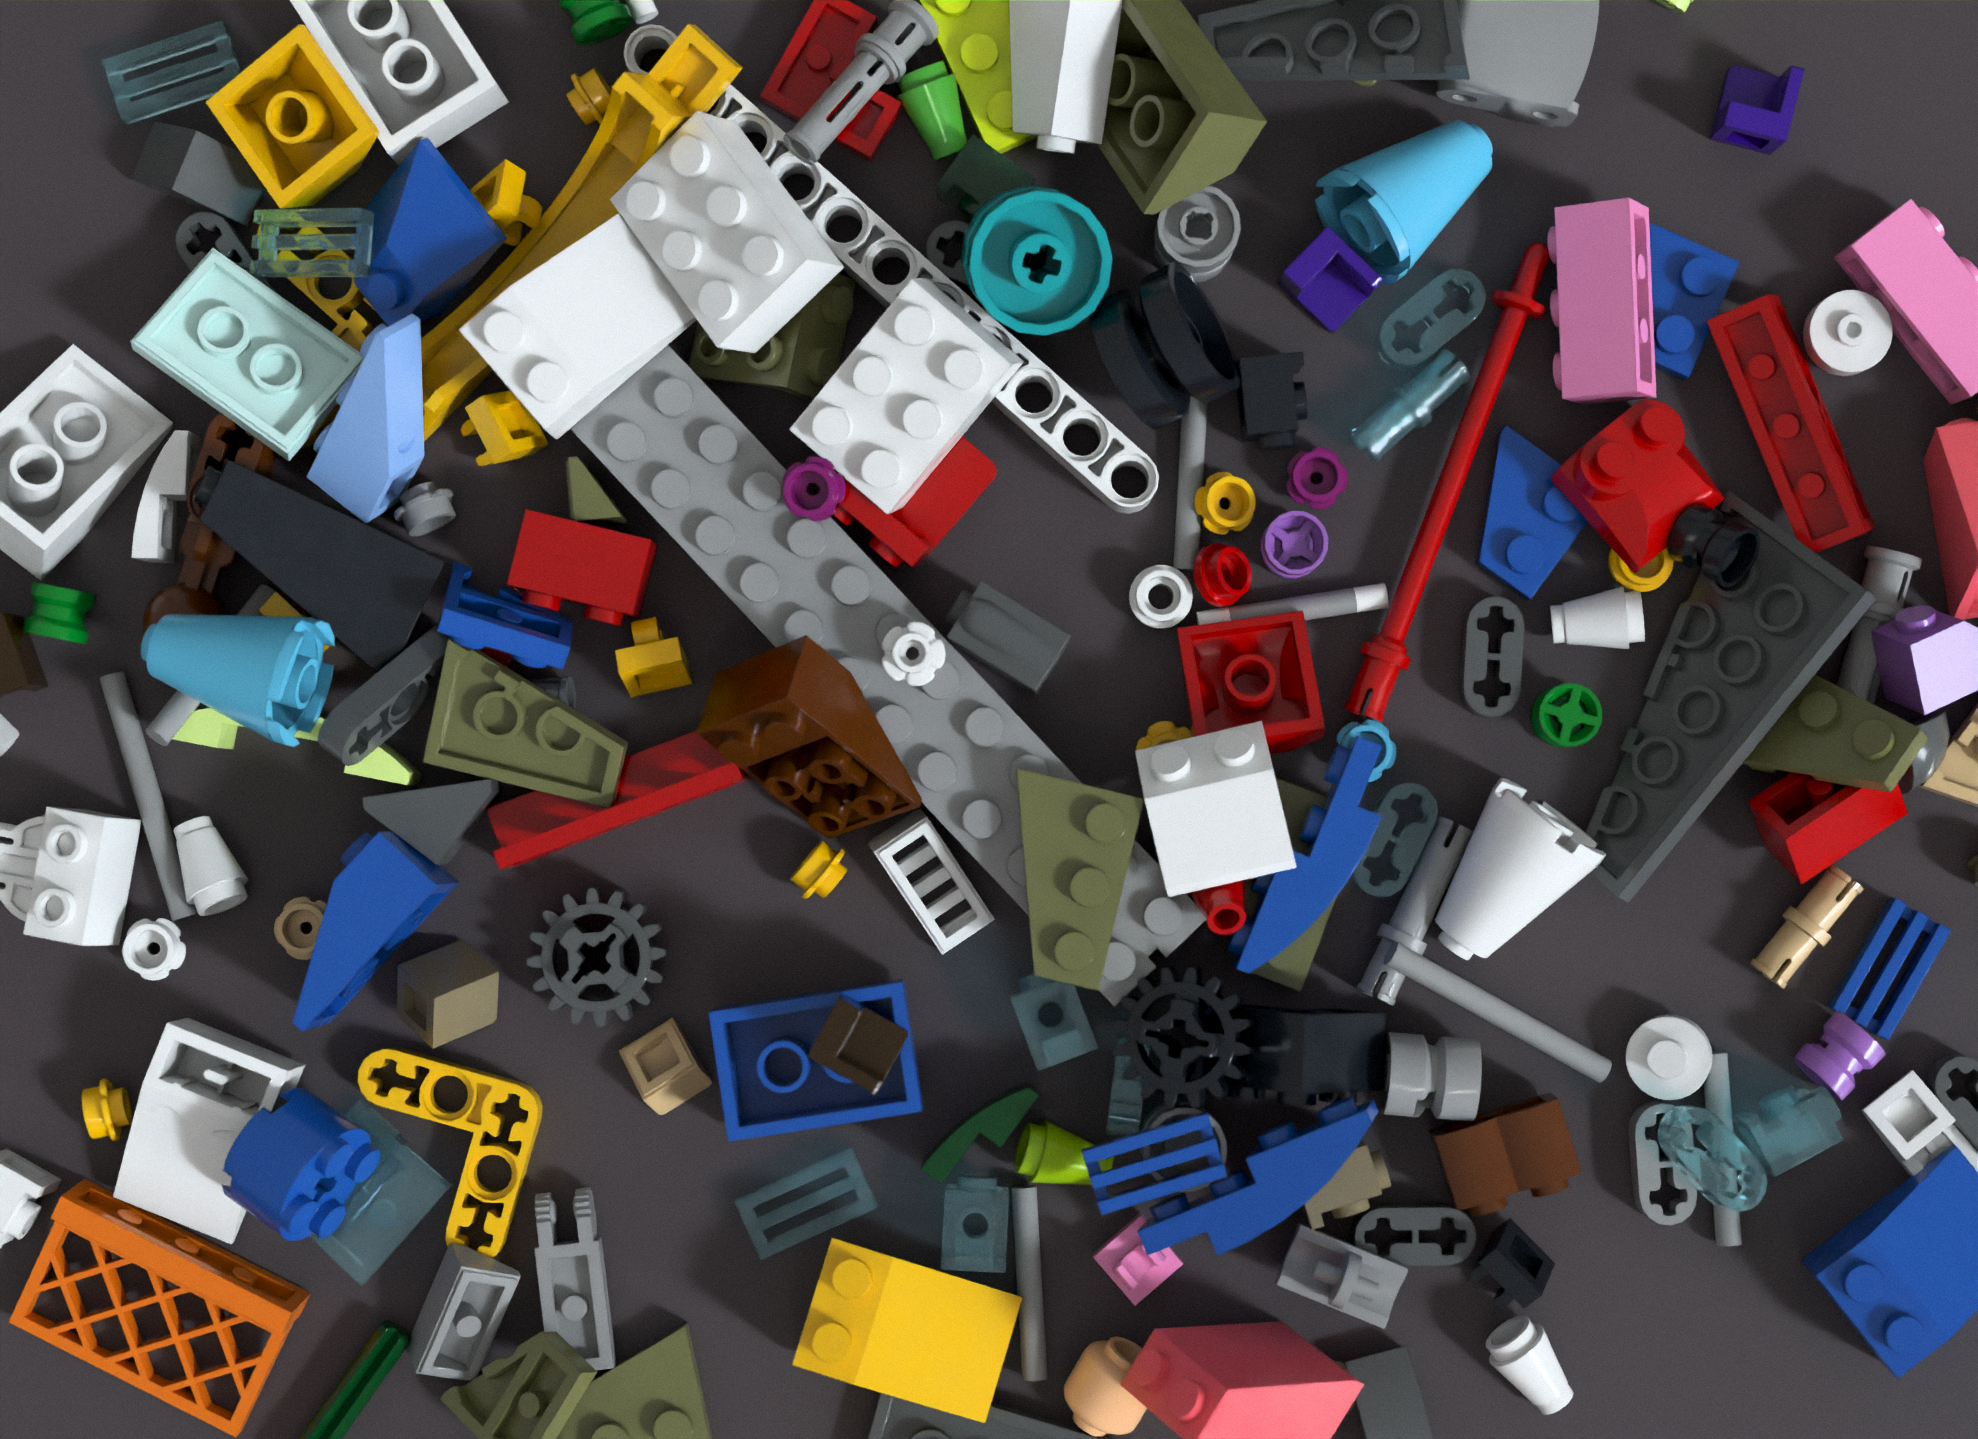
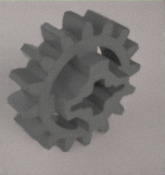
M599 887L588 888L586 904L583 905L573 893L563 896V905L566 912L562 915L553 909H546L542 916L551 926L549 931L531 932L529 937L534 943L542 946L541 954L526 959L527 966L543 969L544 977L540 978L532 986L534 991H543L551 988L555 996L551 999L548 1009L551 1012H555L566 1004L571 1006V1023L573 1024L581 1023L586 1017L587 1012H592L596 1026L605 1027L609 1022L610 1010H615L617 1015L623 1021H626L633 1017L631 1000L634 999L645 1006L654 1000L651 993L645 988L647 982L662 983L665 980L666 975L660 970L653 968L654 960L669 955V948L653 946L651 939L663 927L661 923L647 926L642 923L640 919L644 916L648 907L643 902L635 905L630 910L624 908V891L616 890L607 903L603 902ZM589 914H604L615 918L604 930L590 931L584 924L576 921ZM616 935V939L609 945L610 950L605 957L607 962L612 965L609 970L605 967L598 968L583 975L580 979L581 974L587 969L586 964L591 957L585 949L586 945L595 947L612 940ZM633 936L638 943L640 953L637 973L628 964L627 943ZM559 943L568 952L569 970L563 977L557 965V948ZM593 984H606L613 991L616 990L620 993V995L614 998L595 1000L581 996Z

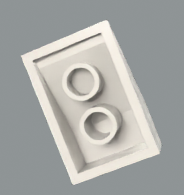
M618 213L509 286L461 327L459 331L540 425L557 440L697 319L626 221Z
M74 344L0 412V550L40 581L85 538L173 427L171 420Z

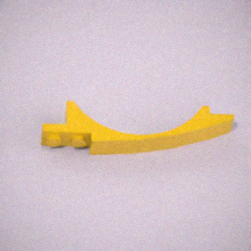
M687 24L648 74L623 72L612 86L606 113L590 147L566 185L541 217L539 227L535 230L531 229L520 244L484 283L448 317L421 338L424 442L493 371L459 329L509 286L617 215L619 212L610 201L616 192L696 111L707 113L743 69L742 66L696 25Z

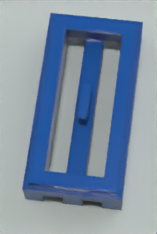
M1890 897L1827 1007L1834 1012L1839 1011L1860 1027L1881 1039L1889 1041L1952 930L1930 920L1922 912L1911 909L1903 901ZM1899 918L1907 922V925L1885 960L1858 1009L1850 1005ZM1921 931L1926 933L1923 941L1877 1020L1873 1019L1874 1013Z
M1207 1111L1081 1149L1101 1215L1227 1177ZM1199 1130L1201 1142L1103 1172L1101 1171L1099 1160ZM1207 1156L1209 1163L1207 1166L1112 1195L1108 1194L1106 1187L1108 1185Z

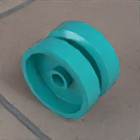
M1023 185L999 192L981 206L964 233L961 264L967 286L982 307L995 320L1016 332L1043 336L1071 329L1095 311L1109 287L1113 259L1106 230L1088 207L1054 188ZM1040 248H1042L1045 254L1044 262L1039 268L1031 270L1023 263V257L1026 252L1037 254Z

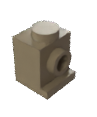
M1361 1140L1337 1173L1308 1202L1301 1206L1305 1221L1312 1230L1325 1226L1321 1216L1322 1213L1331 1211L1335 1219L1361 1213L1370 1208L1369 1198L1382 1195V1189L1391 1187L1388 1170L1380 1150L1369 1152L1367 1144Z

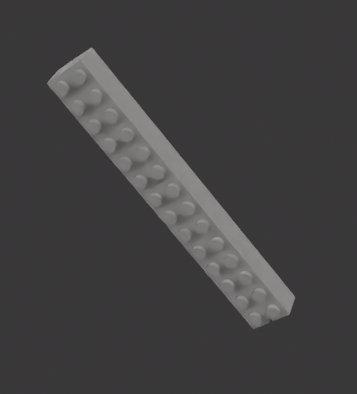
M667 345L570 429L775 647L807 635L851 672L921 796V802L1029 916L1016 768L1082 783L831 517L822 521H812L808 516L798 517L787 508L783 499V477L786 469L675 351ZM913 621L922 622L932 627L935 632L934 637L943 642L946 653L943 666L934 671V678L921 686H910L904 680L894 681L886 674L881 662L885 656V651L882 649L885 635L896 626L904 628L909 622ZM914 647L909 648L906 656L910 660H915L919 656V651ZM1134 840L1099 986V991L1114 1007L1121 1001L1123 996H1126L1138 985L1137 981L1146 977L1157 967L1148 958L1156 949L1163 956L1168 957L1206 921L1198 906L1186 893L1168 897L1161 867L1136 840Z

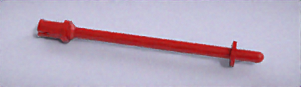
M1535 242L1526 248L1510 291L1494 290L1491 294V302L1500 308L1502 313L1379 635L1372 637L1370 642L1363 641L1359 654L1364 656L1349 699L1343 709L1361 716L1367 698L1373 692L1364 715L1367 716V719L1382 723L1384 719L1383 714L1400 670L1407 671L1411 658L1406 656L1407 648L1404 644L1406 635L1526 319H1543L1547 311L1544 305L1534 300L1550 257L1548 247L1543 243Z

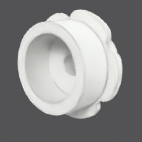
M913 621L909 622L904 628L896 626L885 635L882 642L885 656L881 662L886 674L894 681L904 680L910 686H921L934 678V671L943 666L946 653L943 642L934 637L935 632L933 628L925 623ZM914 647L919 651L917 659L910 660L907 658L906 652L909 648Z
M145 918L137 921L129 928L123 944L122 954L129 969L139 973L144 979L155 981L166 978L171 969H178L182 965L186 956V945L180 941L181 931L174 922L165 918H159L156 921ZM153 942L158 943L160 946V951L156 955L152 954L149 950V946Z

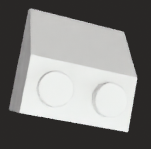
M1262 721L1135 751L1146 809L1168 897L1297 868Z

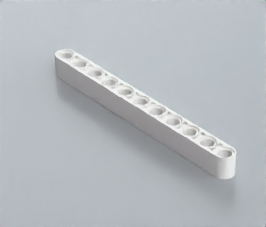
M650 24L639 27L630 34L625 43L624 58L629 72L648 74V72L640 69L643 56L653 49L667 50L677 36L660 25ZM731 84L719 97V103L715 110L709 114L736 122L744 133L757 132L765 136L767 143L760 155L781 183L790 175L797 173L805 174L813 179L814 188L812 192L804 199L795 200V202L844 266L843 271L886 309L912 278H928L1024 361L991 402L1111 509L1119 513L1131 514L1141 511L1149 505L1158 488L1159 475L1156 465L1147 454L818 161L810 165L793 155L784 143L783 137L786 133ZM843 215L853 216L862 224L858 237L846 243L836 242L827 234L831 221ZM897 257L907 263L910 270L905 280L896 285H885L874 276L875 268L885 258ZM1031 382L1040 383L1051 393L1052 402L1042 412H1027L1016 401L1015 396L1019 388ZM1078 424L1091 427L1098 435V448L1088 455H1075L1064 444L1063 435L1066 430ZM1125 466L1140 470L1146 480L1145 492L1135 498L1120 496L1112 487L1111 476L1113 472Z

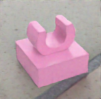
M1141 1212L1092 1253L1093 1258L1134 1306L1183 1265L1182 1260L1171 1247L1147 1255L1137 1232L1147 1221Z

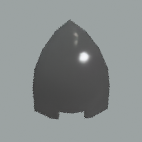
M1945 711L1930 712L1907 721L1921 728L1928 737V740L1898 782L1901 794L1909 793L1930 779L1945 758L1950 736Z

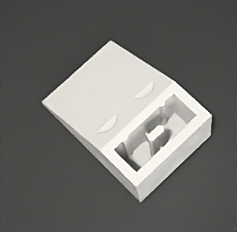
M190 1018L168 1022L141 1086L113 1197L226 1243L233 1244L246 1210L223 1193L222 1185L231 1186L232 1179L231 1176L223 1171L226 1157L242 1129L259 1110L265 1107L274 1113L288 1102L280 1094L297 1087L305 1064Z

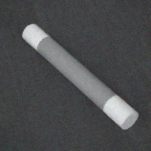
M1385 583L1197 611L1196 619L1197 625L1303 611L1306 621L1388 608L1389 602Z

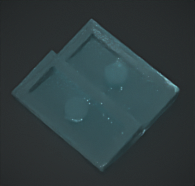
M360 1099L345 1117L370 1135L371 1145L378 1149L381 1154L379 1164L365 1181L355 1183L343 1201L342 1205L346 1207V1214L340 1226L326 1238L321 1239L314 1233L310 1237L340 1267L363 1286L452 1185L406 1145L409 1140L367 1102Z

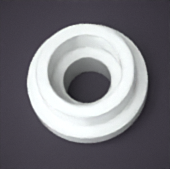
M1154 565L1141 571L1132 582L1129 591V604L1135 617L1143 624L1156 629L1169 628L1181 622L1188 614L1193 600L1192 588L1186 576L1178 569L1167 565ZM1155 586L1167 587L1172 594L1171 605L1165 609L1153 607L1148 599L1149 591Z

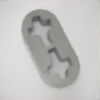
M1647 1102L1634 1111L1629 1121L1628 1135L1633 1197L1637 1208L1643 1215L1658 1224L1671 1226L1686 1220L1696 1207L1697 1185L1693 1130L1689 1118L1681 1109L1667 1102ZM1661 1113L1664 1121L1676 1127L1675 1134L1665 1136V1157L1659 1158L1657 1141L1645 1137V1127L1654 1126L1656 1124V1115ZM1660 1168H1666L1668 1184L1680 1189V1198L1670 1200L1669 1210L1664 1212L1660 1204L1649 1199L1650 1191H1657L1661 1187Z

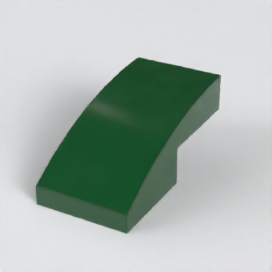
M1028 1082L997 1095L970 1112L934 1146L922 1161L921 1170L942 1184L979 1133L1001 1148L1038 1098V1089Z

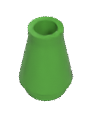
M944 61L930 64L903 75L898 81L902 94L898 95L897 99L902 102V107L929 147L934 161L970 148L964 131L956 75L948 74Z

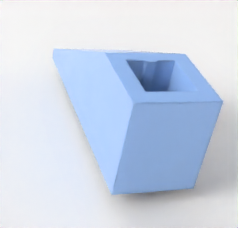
M413 313L390 326L381 324L367 336L360 348V355L364 360L357 374L353 375L344 384L336 398V403L341 407L334 421L324 428L313 446V450L318 454L307 478L365 524L401 502V494L408 489L425 456L420 319Z

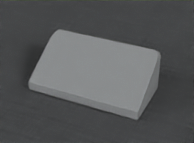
M450 1243L410 1335L411 1341L407 1346L415 1373L464 1381H472L477 1378L520 1280L519 1271L464 1245Z

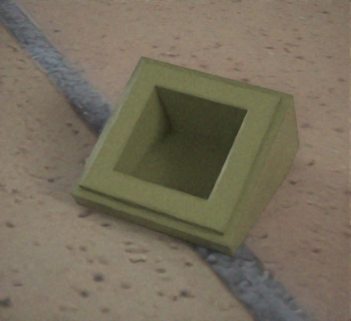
M578 456L568 457V461L565 462L571 519L593 526L627 523L623 513L587 464Z

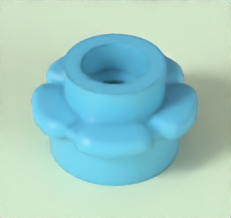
M1366 720L1363 724L1350 722L1342 727L1336 736V741L1339 745L1347 747L1350 738L1360 736L1382 745L1368 782L1375 781L1382 776L1384 769H1389L1394 764L1396 745L1389 738V730L1380 722L1374 720Z

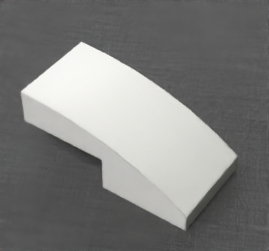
M175 430L162 448L152 467L139 504L133 533L132 558L148 563H175L177 501H187L188 488L204 438L189 431Z
M1910 1070L1861 1110L1882 1141L1910 1176H1915L1927 1163L1952 1144L1957 1146L1978 1173V1152L1953 1124L1956 1121L1913 1070Z

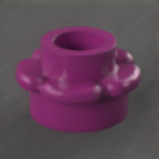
M1315 447L1308 453L1300 451L1291 458L1287 466L1289 479L1286 482V489L1288 494L1296 503H1307L1314 510H1322L1332 506L1337 501L1336 496L1343 493L1347 488V469L1341 465L1338 455L1328 448ZM1317 472L1321 474L1322 482L1320 484H1313L1311 482L1310 476L1312 473Z
M813 456L807 458L805 463L795 462L786 470L783 477L784 502L787 508L798 517L808 516L812 521L826 520L836 512V504L842 502L845 498L846 484L843 476L839 473L836 474L833 463L823 457ZM811 483L819 485L820 490L817 495H812L808 491Z

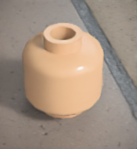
M1116 1336L1111 1337L1108 1341L1091 1342L1083 1351L1063 1388L1065 1401L1074 1413L1072 1415L1073 1421L1080 1429L1090 1435L1104 1437L1107 1433L1113 1435L1128 1434L1136 1428L1147 1408L1120 1384L1135 1358L1142 1350V1347L1128 1339Z

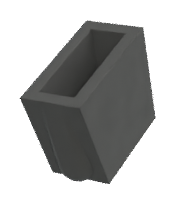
M981 581L974 594L964 589L944 620L945 623L952 627L947 635L950 644L1034 697L1066 649L1071 636Z

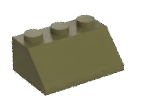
M1123 0L1102 144L1097 145L1142 213L1154 215L1234 173L1267 121L1180 0Z

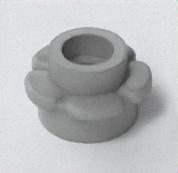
M434 482L416 485L401 494L400 500L403 506L397 508L394 512V518L396 521L403 520L410 536H421L446 526L455 519L456 513L451 504V497L454 494L450 489H437Z

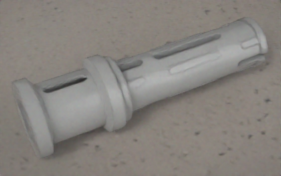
M893 0L888 7L889 15L873 33H865L857 40L853 61L823 92L821 97L805 113L793 129L784 135V143L799 160L810 165L816 163L824 150L856 117L857 113L883 84L889 85L898 82L906 73V63L922 45L928 46L935 41L939 35L938 26L930 13L914 0ZM850 92V95L845 99V101H844V102L838 107V109L830 116V118H829L828 120H826L827 116L834 110V108L841 102V100Z
M1865 546L1863 556L1868 560L1861 586L1877 599L1852 628V634L1844 656L1837 686L1873 704L1881 677L1871 630L1894 620L1895 615L1904 609L1903 606L1912 573L1915 570L1921 569L1923 560L1919 557L1891 549Z

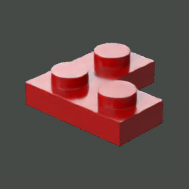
M813 0L760 95L761 102L799 122L821 97L823 92L853 61L857 40L865 33H873L878 24L877 16L848 0ZM878 90L833 142L872 163L902 110V102ZM850 92L827 116L826 120H828L830 116L838 109V107L845 101V99L850 95Z

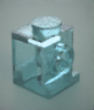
M1034 973L1018 979L1021 991L1010 995V999L1038 1071L1098 1049L1074 985L1035 976ZM1048 1002H1055L1063 1009L1062 1020L1054 1026L1043 1024L1038 1016L1041 1006Z
M1823 1085L1811 1091L1803 1088L1796 1091L1794 1086H1787L1761 1099L1759 1105L1762 1110L1757 1113L1741 1107L1732 1111V1120L1760 1170L1775 1177L1844 1140L1835 1124L1836 1121L1842 1118L1840 1110L1831 1094Z
M961 1174L958 1177V1184L945 1185L941 1270L1006 1273L1009 1187L997 1186L996 1176ZM971 1213L982 1214L988 1221V1227L985 1232L980 1235H971L966 1232L963 1227V1221L967 1215Z

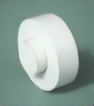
M1858 290L1836 292L1820 301L1810 311L1803 329L1805 349L1811 360L1822 370L1839 376L1859 374L1876 365L1887 353L1893 335L1891 318L1883 304L1874 296Z
M1672 1014L1659 1015L1644 1022L1633 1033L1626 1049V1066L1634 1083L1646 1094L1662 1100L1682 1099L1697 1091L1708 1077L1713 1060L1711 1044L1704 1031L1693 1021Z

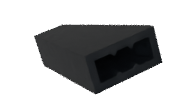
M226 458L219 470L210 465L207 467L192 498V501L202 505L197 515L201 521L311 616L329 623L333 634L376 672H379L402 653L445 563L432 555Z

